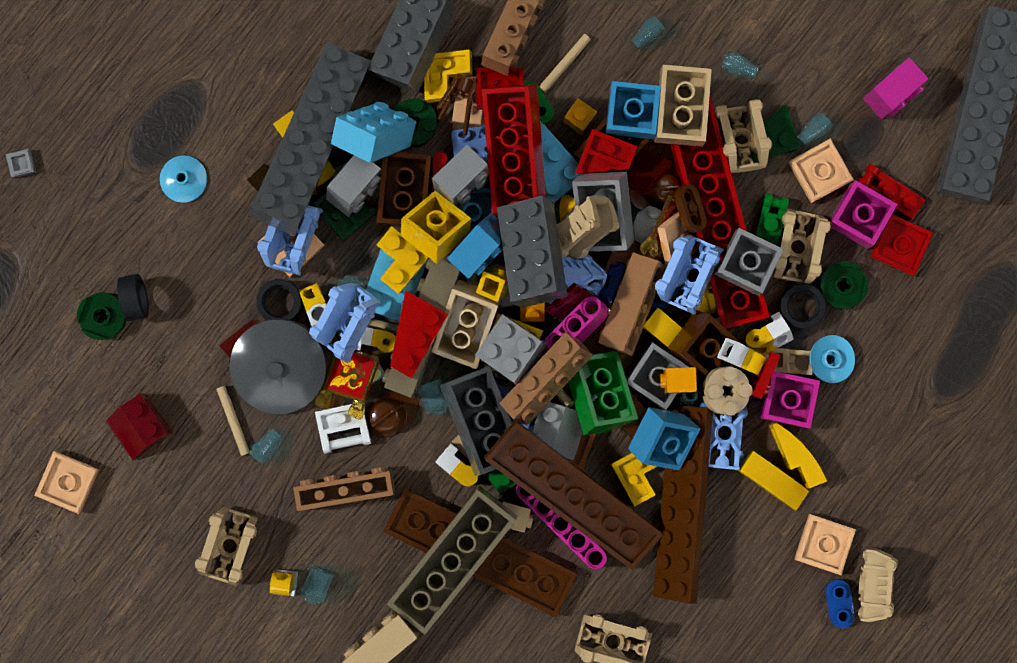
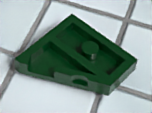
M327 192L312 204L313 207L322 208L323 213L320 217L342 242L348 239L378 212L376 208H369L363 205L358 213L352 212L348 217L326 200Z

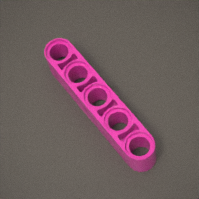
M586 297L546 337L544 342L548 345L536 363L565 332L583 343L607 318L609 311L606 304L596 297ZM598 305L597 312L591 315L592 307ZM581 322V328L574 332V326Z
M517 484L516 492L519 498L590 568L600 569L605 565L607 560L606 553L597 543L570 523L562 530L555 528L554 521L560 516L551 509L545 513L538 511L537 504L539 500L532 495L525 496L521 494L520 486ZM575 534H582L585 541L583 545L577 547L572 544V537ZM593 551H599L602 555L600 562L596 564L589 561V554Z

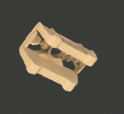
M760 99L748 101L747 106L727 108L726 105L715 106V115L719 118L720 129L723 131L725 141L723 153L727 156L731 173L753 171L766 168L772 141L766 136L761 115L763 103ZM744 112H747L749 124L746 128L744 123L740 122ZM729 117H730V120L735 123V124L732 126V128H731V126H730ZM737 136H745L748 142L739 144L735 141V138ZM750 150L757 154L759 164L754 163L748 157L751 154ZM737 151H738V153H739V156H740V157H743V159H742V161H741V166H738V167H737Z
M588 196L584 203L580 206L579 204L576 205L573 210L563 216L562 221L557 224L562 258H565L568 254L575 258H585L590 248L609 232H615L619 228L614 206L608 197Z
M787 209V212L782 217L784 231L780 248L783 251L775 266L776 270L773 277L796 283L811 284L816 279V276L819 277L822 273V268L819 264L825 235L830 231L831 224L824 216ZM797 215V223L799 224V229H796L795 233L793 234V227ZM811 218H814L813 233L806 238L807 232L804 231V227ZM796 240L801 241L804 245V250L800 254L794 253L791 249L792 242ZM789 257V263H792L791 269L786 272L785 276H782L786 268L787 258ZM801 260L806 267L803 280L799 279V273L796 270V266L800 265Z
M227 507L220 508L216 514L213 513L209 518V525L211 527L202 555L195 561V568H197L199 574L236 586L237 582L243 577V570L241 569L250 539H253L257 534V527L255 525L258 517ZM228 512L233 513V522L235 523L234 527L229 529V532H227L225 527ZM247 518H250L244 528L243 535L240 537L241 531L238 530L240 524H243ZM227 539H232L236 542L237 548L232 553L224 549V542ZM221 554L219 559L222 562L221 567L216 569L214 574L209 573L213 559ZM233 559L234 563L229 574V579H227L228 571L226 569L227 563L231 564V561Z
M866 548L863 551L865 564L861 566L862 572L860 573L859 601L861 607L858 616H860V621L873 622L887 619V617L893 615L895 605L892 602L894 571L898 566V559L877 548Z
M599 614L593 615V617L583 616L574 649L582 657L581 660L583 662L645 663L652 638V633H649L645 627L639 626L634 629L605 621V618ZM587 623L593 627L603 629L604 632L591 633V630L584 625ZM610 635H616L620 638V644L616 648H610L606 644V640ZM634 637L636 639L646 641V643H637L636 645L631 644V640L626 638ZM592 638L596 639L595 643L601 645L590 648L579 645L580 640ZM629 649L635 650L642 657L641 662L627 658L622 650L627 652Z

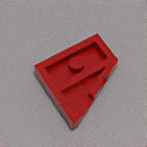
M592 129L575 173L584 174L629 169L638 146Z
M770 352L760 374L749 373L747 378L753 389L750 397L762 399L763 395H767L771 387L769 381L780 359V355Z

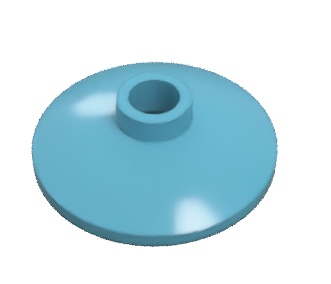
M177 156L170 159L163 166L160 173V185L165 195L173 201L179 203L191 202L199 198L207 186V173L204 166L197 159L190 156ZM180 174H185L186 176L183 182L178 181Z
M828 335L820 338L813 345L810 352L812 371L824 382L838 383L845 380L852 373L855 365V354L850 343L837 335ZM828 355L831 357V362L829 364L826 360Z

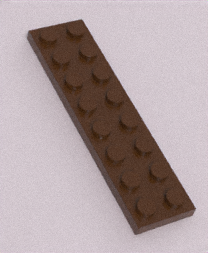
M670 405V411L685 414L700 428V431L680 470L669 468L664 470L659 526L664 535L658 540L653 597L696 604L713 411L704 407Z
M514 420L484 456L485 461L631 570L639 564L664 535L659 528L517 420Z
M404 488L383 532L426 553L457 513ZM503 537L472 576L557 617L577 573Z

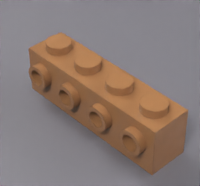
M546 0L507 1L483 53L482 66L508 76L511 68L515 70L520 56L517 55L520 48L524 50L529 36L526 35L529 28L533 30L538 16L535 15L537 9L542 10Z
M636 253L632 254L625 265L626 272L617 286V295L614 303L608 309V318L605 326L600 330L599 344L629 356L633 355L657 293L655 284L659 279H662L666 266L652 258Z
M565 332L499 404L513 420H517L527 426L587 363L593 354L579 339Z
M385 467L371 469V474L362 475L361 471L347 473L348 478L338 479V474L323 477L324 482L314 483V479L300 481V486L293 487L297 511L394 495L392 470L386 471Z

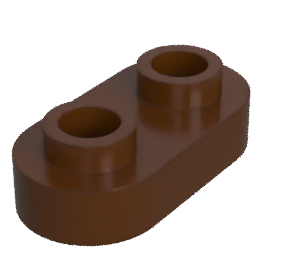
M685 184L676 189L674 198L684 229L689 233H696L705 228L707 219L698 190L691 184Z

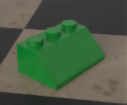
M618 351L593 355L568 382L584 436L607 432L638 420Z

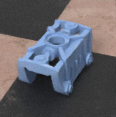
M307 207L296 232L298 236L295 244L289 242L291 234L270 225L268 226L264 239L260 240L257 245L258 251L267 267L301 275L300 270L303 262H306L305 256L314 231L318 228V220L323 213L322 208ZM284 250V253L287 254L286 257L281 259L278 265L274 264L278 253Z
M687 235L674 241L673 248L675 250L662 279L656 282L655 290H657L661 300L696 315V309L703 300L704 291L715 267L718 266L720 255L724 252V249L694 236ZM696 241L700 242L699 251L701 254L699 258H695L693 261L691 252ZM692 269H698L699 271L695 282H690L688 279V273ZM683 284L681 288L684 289L683 294L678 296L674 302L670 301L675 288Z
M587 255L585 258H562L568 297L548 301V303L570 302L580 304L586 297L590 296L598 299L607 279L605 271L590 255ZM598 279L597 283L595 282L588 286L591 281Z
M348 283L330 289L328 294L330 299L317 324L313 325L309 332L313 339L327 346L337 358L346 363L351 362L354 351L359 348L358 343L371 318L375 317L374 312L378 305L381 304L375 296L357 283ZM357 291L360 292L358 297L360 304L358 306L354 305V297ZM342 330L340 333L341 340L336 341L333 345L331 341L336 332Z
M705 402L701 403L700 407L708 408ZM747 407L734 415L733 422L732 416L720 415L719 421L713 412L709 467L740 470V463L744 460V453L740 450L743 419L748 415ZM722 426H728L731 430V436L727 440H722L718 436V430ZM718 443L717 449H720V456L717 457L715 464H710L711 449ZM730 445H731V447H732V451H731V465H732V466H729V460H728V458L725 456V455H726V450H729Z

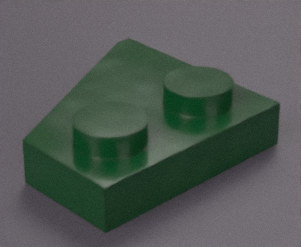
M784 105L764 123L766 136L772 141L768 159L800 149L787 105ZM750 150L753 162H759L757 154Z

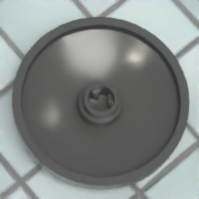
M273 318L254 324L240 336L231 353L230 375L237 392L248 404L266 413L287 414L300 410L317 396L325 381L327 361L321 343L312 338L307 327L293 320Z

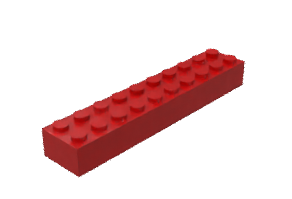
M709 96L707 134L704 145L670 144L680 185L691 184L698 190L706 215V226L703 230L696 232L695 237L724 249V252L720 255L721 261L734 232L738 228L746 231L728 159L723 153L724 145L711 96ZM696 241L698 253H699V256H700V254H701L700 251H699L700 242ZM718 266L715 267L709 284L716 303V321L725 329L770 318L763 293L755 295L714 275Z

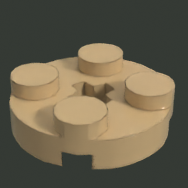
M733 367L715 368L706 376L703 382L704 402L716 414L732 416L739 413L745 408L753 392L746 375L741 370ZM723 386H730V395L723 396Z

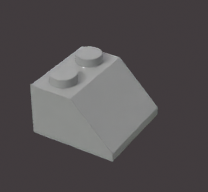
M549 402L537 415L532 433L565 458L574 460L581 439L582 428L576 410Z

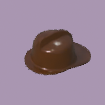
M670 174L640 175L629 186L630 201L641 211L649 205L663 211L668 200L670 203L673 200L676 205L674 194L676 189L682 185H680L677 178Z
M392 390L387 392L367 409L365 415L368 430L380 438H387L399 432L411 423L417 415L418 401L416 397L410 398Z

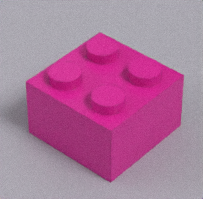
M908 58L863 97V100L880 119H883L886 115L891 118L907 102L911 101L925 89L922 84L928 78Z
M855 180L848 186L829 222L832 229L868 249L875 245L898 204Z
M774 371L769 381L771 383L770 390L762 398L759 419L801 428H811L820 381Z

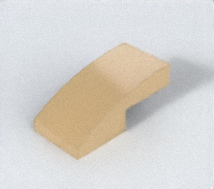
M776 348L771 351L780 355L774 371L814 376L810 365L811 351Z

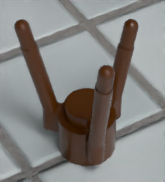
M456 74L450 87L437 105V109L442 108L437 122H441L455 96L461 99L468 96L463 135L466 136L468 134L472 101L476 89L472 87L473 81L471 79Z

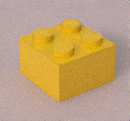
M434 191L402 217L401 236L437 264L468 236L471 218L437 191Z

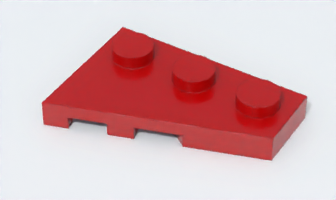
M405 291L390 366L412 379L447 319L448 314L412 293Z

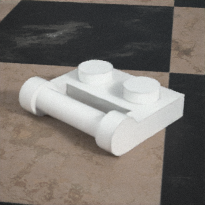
M363 402L315 412L324 454L332 453V450L358 444H364V446L371 444ZM360 427L361 434L329 440L328 434Z

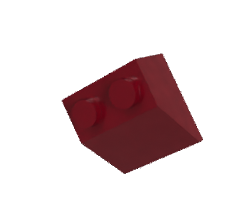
M144 393L138 394L120 406L106 420L132 460L173 433L148 395Z

